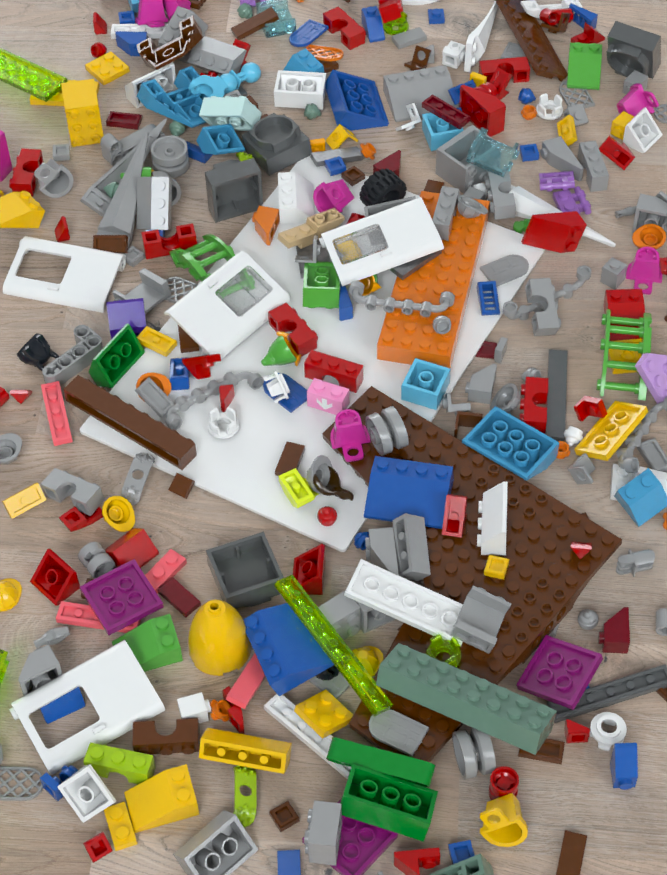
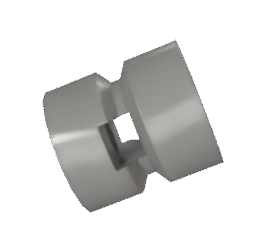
M99 542L88 543L78 554V559L94 579L113 570L115 567V562Z

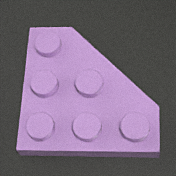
M645 353L638 360L635 367L658 404L667 397V355Z

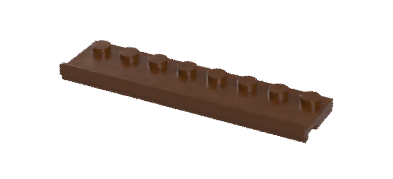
M495 0L535 74L550 79L557 77L561 82L563 79H566L568 73L536 17L527 14L520 4L521 1L526 0Z

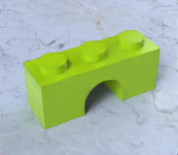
M91 742L83 761L84 766L91 764L99 777L108 778L110 772H116L124 775L128 779V783L137 785L153 777L156 769L153 755Z

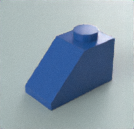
M377 6L362 8V26L366 31L369 42L385 40L382 19Z
M115 32L119 48L130 56H140L137 44L148 39L147 32Z
M637 743L614 744L610 760L613 788L628 790L636 786L638 779Z

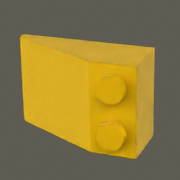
M11 192L0 197V228H39L45 210L29 192Z
M187 764L164 770L124 792L134 833L199 815L198 804Z

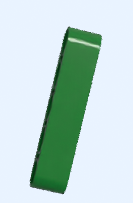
M332 737L326 758L328 761L348 767L355 764L430 788L436 766L424 760Z

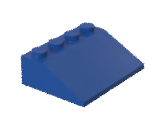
M332 70L326 80V92L337 126L341 124L351 131L388 126L389 122L375 81Z
M375 456L370 474L364 518L393 522L394 519L407 513L424 517L425 527L442 529L446 495L451 494L454 482L453 466Z
M303 599L261 609L243 619L246 626V634L267 681L278 696L285 694L335 665Z

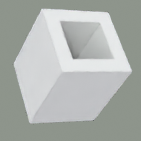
M202 692L177 699L181 719L198 718L199 723L209 721L208 712H211L209 700H204Z

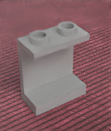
M143 268L139 271L142 280L141 284L126 295L116 290L112 292L115 298L114 301L143 298L146 314L169 297L171 292L166 280Z
M472 586L450 636L489 654L498 639L496 638L511 603L502 597L488 593L483 588Z

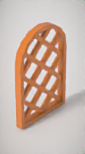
M310 44L306 47L308 51H313L311 54H316L314 57L317 60L337 61L344 56L343 51L338 48Z

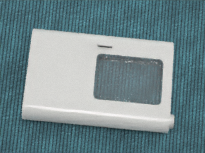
M421 197L321 234V238H319L321 247L326 248L342 286L444 249L440 235Z
M240 251L166 310L164 314L169 315L203 349L202 356L220 354L222 359L269 320V311L286 302L288 304L290 302V295L246 252Z

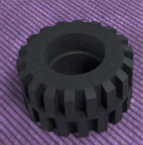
M387 168L385 170L380 169L374 172L373 175H370L364 182L359 194L360 200L365 206L403 199L406 195L407 187L392 170Z

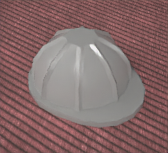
M458 195L457 208L463 217L475 218L480 214L488 213L487 208L478 201L465 195Z
M512 383L503 386L493 398L490 411L495 406L507 413L514 409L516 410L521 398L517 386Z
M6 433L0 436V464L8 465L17 460L22 448V440L17 434Z

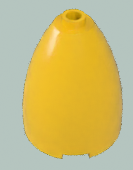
M210 600L198 609L192 619L188 636V649L196 668L209 675L223 676V673H228L235 669L239 670L245 665L251 653V643L246 634L245 622L233 606L223 600Z

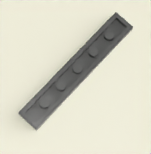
M549 349L546 435L556 441L565 442L568 350Z
M664 664L588 688L584 691L574 710L547 701L546 705L557 710L554 723L655 692L659 688H667V666Z

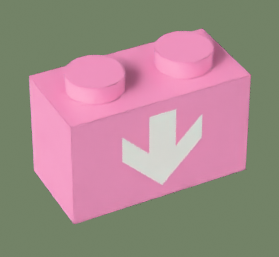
M316 378L313 379L307 390V406L334 415L347 409L350 403L348 388Z

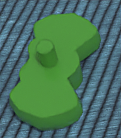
M530 220L516 221L513 224V230L520 234L523 231L525 232Z

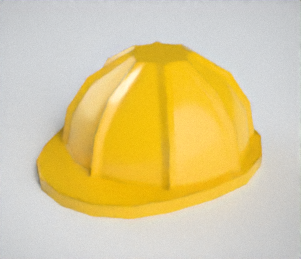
M112 496L104 502L102 506L104 521L119 532H127L133 528L135 524L134 510L127 499L122 496Z
M6 578L0 581V612L12 609L20 599L22 587L20 582L15 579Z
M374 646L353 649L346 657V670L354 678L361 680L369 679L377 673L379 665L384 660L383 653Z

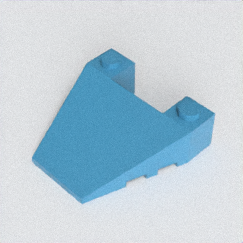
M192 66L179 70L174 82L178 88L175 91L166 93L155 79L141 84L137 98L147 109L191 128L207 123L199 116L203 99L207 96L201 93L192 94L188 89L191 81L200 76Z

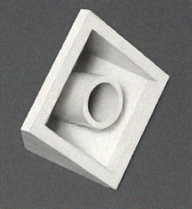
M646 107L625 126L623 138L626 146L640 153H645L663 135Z
M91 764L83 766L57 786L83 823L116 802V799Z

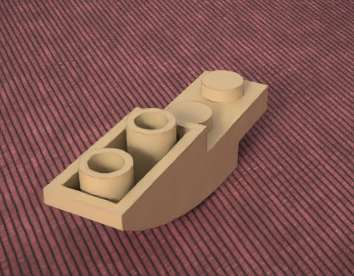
M335 208L307 217L305 224L278 233L277 239L288 249L294 246L302 249L313 244L314 235H318L319 240L322 233L338 227L345 220V217Z

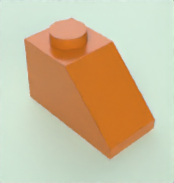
M259 206L257 212L253 213L252 222L255 223L256 232L266 245L270 246L280 222L279 209Z

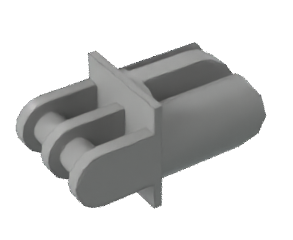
M629 549L628 554L618 557L616 573L619 575L632 573L633 577H635L636 572L652 569L655 559L654 551L648 549L632 553L631 549Z

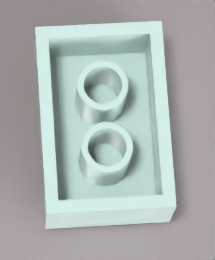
M245 96L204 97L199 116L210 126L231 124L235 131H250L260 120L262 112Z

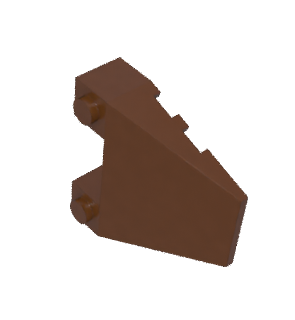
M193 15L178 22L181 36L157 48L151 37L137 44L138 53L147 67L156 70L185 56L203 38L202 31Z

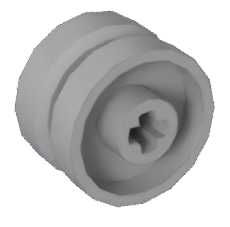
M173 135L163 136L155 140L151 145L154 171H164L171 178H176L187 172L189 156L187 143L184 139Z
M393 406L382 409L381 416L378 413L366 416V427L370 439L381 456L391 453L393 446L396 449L408 446L409 440L405 425L398 411Z
M475 728L471 729L470 735L465 729L453 732L454 753L459 771L464 780L476 777L478 770L483 775H487L496 769L494 749L488 734Z

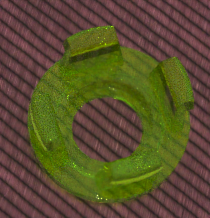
M401 12V18L384 23L383 30L389 35L408 31V16L405 12ZM398 26V30H393V27Z
M440 634L430 639L431 644L427 648V655L436 659L437 654L440 652H447L451 657L444 662L453 667L459 665L461 651L457 639L453 637L451 641L443 640Z

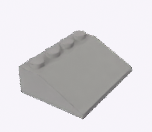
M446 65L383 76V91L395 122L411 120L406 105L415 103L420 118H422V114L431 113L422 108V102L432 94L458 108V104H454L448 92L449 89L453 88V84Z

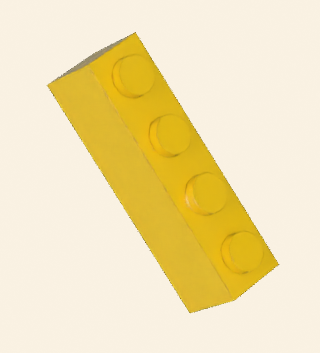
M207 728L200 740L199 758L285 774L290 763L292 743Z

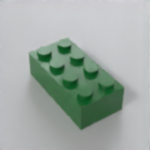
M352 764L340 802L342 804V815L424 842L431 824L438 791Z

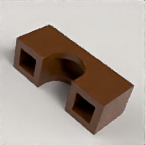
M198 718L176 719L175 731L166 736L157 733L155 721L133 722V750L149 755L161 754L165 756L172 753L193 754L194 752H199L200 727Z

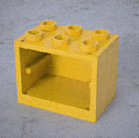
M94 79L61 83L72 147L100 143L103 137V129Z

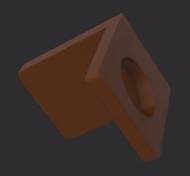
M570 13L561 14L558 26H551L546 23H541V26L548 28V32L551 33L566 32Z
M417 45L412 61L406 62L404 66L410 68L411 71L426 69L431 50ZM419 51L425 53L424 60L418 58Z
M457 411L454 437L457 438L459 426L474 428L482 420L483 414Z

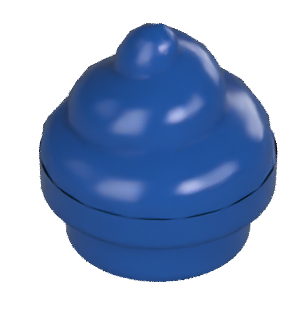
M522 88L518 96V100L525 105L536 100L529 88Z

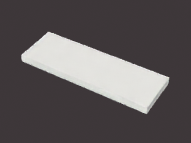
M360 560L344 596L457 647H461L463 641L450 635L463 604L365 560Z

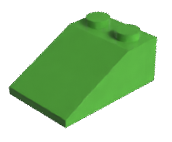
M570 43L567 88L599 90L602 44Z
M322 261L305 263L303 307L339 308L340 280L333 263Z
M170 614L150 619L112 641L114 646L125 640L144 672L183 661L181 647Z

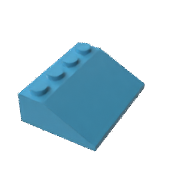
M496 406L462 440L463 444L526 481L546 470L556 459L559 449L558 441Z

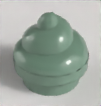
M243 3L237 9L238 15L241 18L249 19L253 16L250 4Z
M313 103L306 105L304 117L312 120L317 118V116H321L317 105Z
M173 120L169 125V130L173 136H179L185 132V125Z
M113 181L104 187L106 194L110 198H113L119 183Z

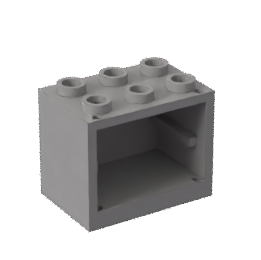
M471 125L437 148L436 175L453 187L458 188L464 194L470 186L473 187L484 182L488 178V172L500 170L502 145Z

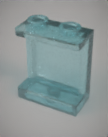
M269 0L256 3L257 14L272 7L279 17V20L267 23L262 28L266 38L286 35L296 31V20L292 18L288 10L287 0Z
M481 127L468 151L466 162L504 178L506 172H510L514 163L512 161L518 158L520 153L517 150L519 143L516 142L512 148L486 137L488 129Z

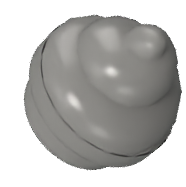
M441 315L434 319L432 325L436 333L446 334L450 331L451 321L448 317Z
M531 367L521 375V378L524 382L526 377L541 378V372Z
M591 609L582 610L577 619L580 627L585 630L595 628L599 620L597 613Z

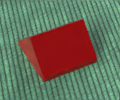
M132 528L105 549L106 553L115 562L116 567L135 559L141 568L159 554V551L143 528Z
M320 544L294 558L291 593L323 595L325 572L324 544Z
M47 549L30 582L55 606L61 604V601L66 600L80 589L77 572L54 551Z

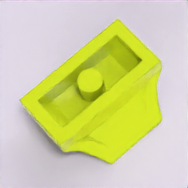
M296 468L278 476L284 494L295 508L311 502L319 495L310 488L306 478L302 477Z

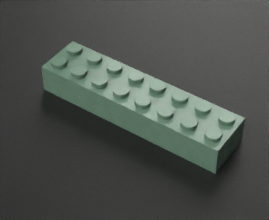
M398 643L379 665L377 686L536 755L552 731L557 710L528 699L526 696L514 693L507 688L493 684L486 679L472 675L465 670L453 667L446 662L432 658L427 654L411 649L406 645Z

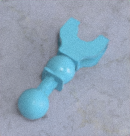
M248 62L242 66L241 72L237 74L231 70L220 77L201 75L191 81L188 89L192 94L201 93L207 97H223L225 94L239 89L243 81L247 83L258 81L261 76V69L256 63Z

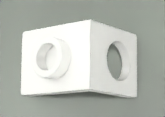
M415 103L406 105L412 121L395 128L396 131L402 129L408 131L415 128L414 124L421 122Z

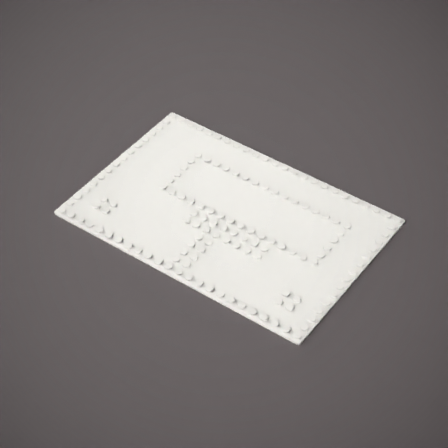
M310 156L298 161L290 170V172H296L313 184V194L316 187L321 183L325 182L327 184L343 179L341 178V173L330 176L325 166L316 167ZM365 176L364 180L354 186H351L344 180L355 198L342 208L341 214L345 217V220L338 227L347 224L351 213L365 216L364 207L366 206L360 200L359 194L364 182L369 178L368 176ZM278 186L262 206L279 209ZM405 191L406 195L404 196V198L415 196L416 198L420 197L419 195ZM314 204V215H315V214H318V213H320V212L317 210V208H316V206H315V204ZM251 218L230 244L234 254L236 255L240 251L246 252L282 289L289 293L290 302L288 305L296 310L298 316L304 319L308 327L314 330L318 336L317 349L314 351L363 365L364 380L357 393L349 391L350 403L347 409L372 386L432 422L442 407V400L437 410L401 400V385L411 365L377 359V343L386 315L383 306H376V309L373 311L366 309L365 304L358 303L353 299L352 294L349 292L350 284L345 286L353 305V319L340 321L339 308L303 307L304 278L301 279L299 264L295 262L297 255L296 246L288 249L277 238L278 233L305 223L280 224L279 222L269 246L266 245L256 232L255 223L252 222ZM488 221L450 368V384L445 394L452 392L503 315V304L513 300L546 250L524 245L521 242L523 234ZM368 232L351 238L361 249L363 258L389 247L388 243L371 246ZM336 251V253H337V255H338V257H339V260H340V262H341V259H342L344 256H343L342 254H340L339 252ZM508 255L523 256L529 263L528 272L522 277L497 287L500 315L482 316L476 287L478 282L489 280L482 273L480 267ZM223 258L216 261L207 273H214L227 260ZM249 266L245 270L248 275L253 277L256 289L247 292L243 288L224 297L223 300L239 317L243 316L273 290ZM388 269L377 273L378 284L381 288L369 295H375L379 299L391 297L397 275ZM236 275L219 290L222 291L241 282L239 276ZM484 302L485 304H493V302ZM485 308V310H495V308ZM171 317L159 332L177 340V346L167 357L146 347L144 349L145 353L109 392L112 395L118 396L125 403L132 404L137 410L147 413L154 420L161 421L166 427H168L165 423L167 413L160 418L146 402L139 398L135 392L137 380L146 373H159L165 375L170 381L171 358L202 356L203 351L199 346V351L181 353L178 324ZM268 320L222 358L221 361L214 366H210L211 377L196 379L189 371V389L171 390L168 397L174 403L175 399L179 396H184L187 399L191 397V392L195 388H200L202 391L208 389L207 385L211 380H216L218 383L224 381L223 377L227 372H232L234 375L241 372L259 373L263 378L265 375L273 374L276 370L277 373L288 375L308 390L313 381L312 379L305 378L304 362L309 353L301 357L298 366H295V363L263 366L261 363L262 359L267 355L269 347L278 337L276 331L269 325ZM330 375L325 376L323 381L339 386L337 379ZM248 379L239 381L234 387L235 396L229 407L236 411L235 415L239 421V429L232 437L220 439L212 436L208 431L209 412L215 407L219 410V413L222 412L220 394H212L206 397L203 403L196 402L190 405L187 411L182 412L180 410L175 413L183 421L180 428L176 431L181 436L191 439L196 445L197 456L183 470L92 416L80 428L82 435L133 458L139 453L152 455L155 458L152 464L153 467L173 476L179 473L194 480V485L340 552H345L367 520V518H364L368 486L361 477L359 478L356 475L354 469L344 462L343 457L339 453L337 454L323 439L322 433L335 422L336 415L307 406V401L290 413L279 403H274L273 399L264 392L263 385L259 389H252L247 383ZM219 424V430L226 431L229 424ZM286 442L305 445V451L297 469L304 478L307 477V471L317 456L324 455L328 457L333 469L339 475L341 488L353 493V501L349 499L342 500L335 495L326 496L319 494L314 500L299 508L292 506L282 490L278 476L275 475V469ZM329 506L336 510L337 520L333 525L323 526L318 521L317 513L322 507Z

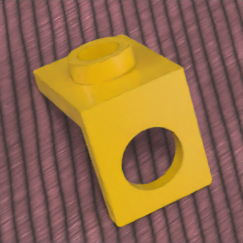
M339 124L325 141L334 150L338 149L348 137L356 142L359 140L349 129Z

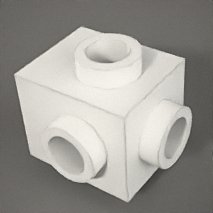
M450 41L443 49L442 64L457 69L461 62L465 61L466 45Z

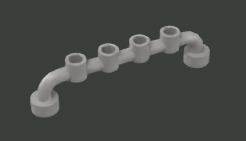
M586 265L579 266L576 273L578 280L573 284H565L563 289L554 292V299L557 301V304L561 297L566 299L572 298L573 291L580 288L586 280L590 279V267ZM508 301L503 304V314L511 320L518 318L520 320H527L530 312L543 311L542 307L537 303H532L528 306L522 305L518 311V306L515 302Z
M359 281L351 282L349 288L353 299L358 303L365 304L366 309L370 311L375 310L376 306H383L385 312L392 313L395 308H400L405 315H410L413 310L420 311L421 316L429 317L431 312L440 313L453 306L455 295L447 291L442 292L439 302L441 305H432L428 301L422 304L414 303L410 299L396 301L392 297L379 299L375 295L363 297L361 295L364 292L365 286Z
M227 372L223 377L224 381L218 383L216 380H211L207 385L208 389L202 391L200 388H195L191 392V397L187 399L184 396L177 397L175 405L167 411L165 423L171 430L180 428L183 421L175 413L180 410L182 412L187 411L190 405L196 402L203 403L206 397L212 394L219 395V387L221 385L232 384L235 387L239 381L248 379L247 383L255 390L263 385L264 379L259 373L241 372L234 375L232 372Z
M667 397L646 414L641 420L642 423L638 424L633 430L635 435L627 437L625 440L627 447L617 450L618 465L620 468L625 469L627 473L638 472L639 461L636 457H633V450L641 445L642 436L649 433V426L651 423L656 422L657 413L663 409L667 411Z

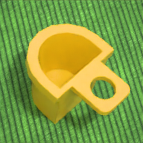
M511 793L487 802L486 811L480 813V819L483 822L480 834L488 842L499 847H511L524 842L528 835V826L522 817L520 803L515 795Z

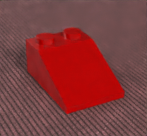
M461 85L459 108L461 107L462 112L471 116L470 122L490 137L504 131L506 112L504 102L491 94Z
M577 211L532 215L521 242L524 245L558 253L575 252L587 224Z
M642 289L605 291L603 304L605 314L606 310L610 309L611 316L634 319L643 317L645 304ZM610 324V325H613V326H623V327H634V328H638V326ZM610 333L609 341L642 339L639 335Z

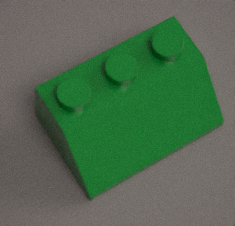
M126 324L92 360L89 374L97 386L113 388L145 353L130 324Z

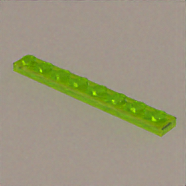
M290 575L277 580L274 585L373 716L375 717L390 710L393 706L391 701L381 688L376 685L374 679L296 578Z

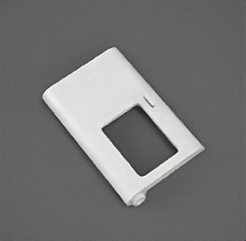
M25 236L19 242V249L4 281L3 294L104 313L105 303L117 272H122L125 268L126 255ZM30 250L71 258L62 282L55 284L16 276L24 255Z
M125 640L12 702V708L9 709L14 720L19 719L51 776L61 771L63 766H69L85 757L90 742L106 745L132 730L133 722L147 721L165 711L161 699ZM82 687L98 713L99 721L56 746L47 749L29 719V715L75 688Z

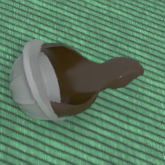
M324 455L317 456L307 471L306 481L310 488L318 494L326 496L335 495L342 500L349 499L353 501V493L341 488L339 475L333 469L329 458Z

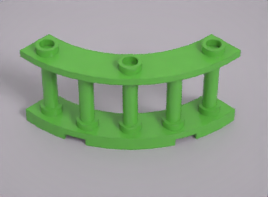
M212 234L202 236L203 242L186 250L176 248L169 251L176 268H189V273L196 281L200 280L202 282L211 275L206 273L203 269L204 267L223 258L228 261L235 256L230 245L227 246L220 238ZM207 252H216V254L202 261L195 259ZM245 269L238 274L241 282L222 291L218 290L215 292L222 301L224 297L243 288L247 292L256 289L253 277L248 275Z
M610 309L606 310V314H602L601 325H605L604 339L601 338L600 350H604L601 379H597L596 390H600V396H604L605 389L630 391L637 394L638 400L646 401L647 386L640 375L639 383L635 384L606 382L607 368L636 370L639 373L635 367L636 363L608 360V350L638 351L641 356L645 353H650L652 328L650 327L652 323L651 313H643V317L639 319L611 316ZM610 324L638 326V328H634V327H623V326H613V325H610ZM610 333L639 335L642 338V342H639V344L609 341Z

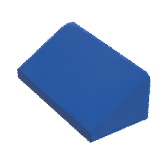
M185 141L189 158L205 164L213 155L205 154L198 145Z
M77 687L40 708L47 724L85 707V701L80 688Z

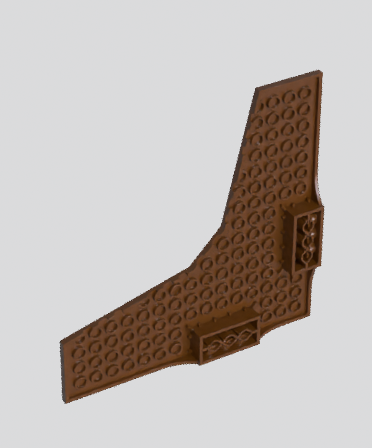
M371 386L348 409L359 413L363 425L366 426V416L373 413H378L381 416L382 409L393 406L398 411L405 425L409 440L408 446L401 449H396L393 446L391 453L381 456L370 439L369 443L361 444L364 458L351 462L345 461L342 447L333 450L343 457L344 462L354 469L356 475L359 478L361 477L367 486H369L375 456L453 466L454 482L451 494L467 497V518L463 536L460 538L442 535V529L425 527L431 575L423 578V587L464 604L472 586L483 588L488 593L502 597L511 603L496 638L498 639L489 654L465 642L462 643L461 647H457L403 623L385 658L400 643L498 685L515 667L526 662L539 647L545 635H549L569 613L588 582L622 544V539L513 472L463 444L461 440ZM335 422L322 433L323 439L331 447L330 436ZM350 449L347 453L350 456H356L359 451L357 449ZM502 482H508L506 556L493 555L509 559V565L503 580L484 575L489 555H481V547H477V534L482 532V530H478V518H482V513H479V501H483V493ZM571 542L591 543L592 549L582 559H579L571 549ZM377 671L349 722V727L378 749L411 757L376 740L369 731V720L375 712L382 709L394 710L429 727L427 734L412 758L430 762L452 738L453 732L458 731L463 723L377 686Z

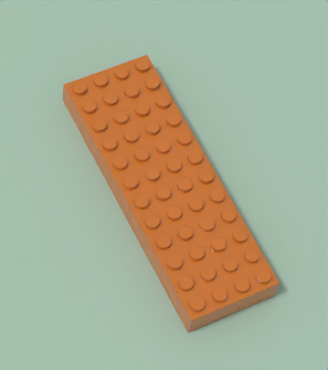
M421 191L420 197L423 199L433 219L440 193ZM474 199L488 210L487 214H480L475 218L463 217L457 208L456 215L453 216L449 240H442L444 246L442 253L404 280L398 276L396 277L391 295L396 301L410 299L414 303L422 304L428 301L432 305H441L439 302L440 295L446 291L453 293L455 300L453 306L440 313L431 312L429 317L421 316L420 311L413 310L410 315H405L400 308H395L392 313L386 312L377 343V359L412 365L414 359L417 358L451 368L489 217L490 201ZM443 315L450 319L451 329L448 333L439 334L435 332L432 324L436 317Z

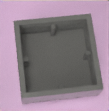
M615 21L607 36L608 49L606 52L608 64L615 70L616 74L628 77L636 70L653 79L661 65V36Z
M270 114L259 120L252 130L241 135L245 151L250 155L252 154L256 163L269 176L310 156L312 153L310 139L285 114Z
M254 158L245 161H223L213 164V169L205 172L208 208L215 223L257 211L258 207L263 205L261 170Z
M264 531L206 550L208 566L222 600L235 609L253 607L271 601V597L286 593L284 576Z

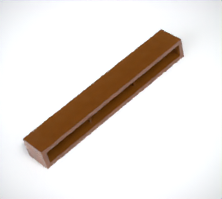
M77 375L63 389L67 402L177 468L183 470L197 456L196 445L191 439L181 436L176 430H171L161 421L154 420L147 413L137 410L132 404L125 403L118 396L108 393L103 387H98L89 379Z

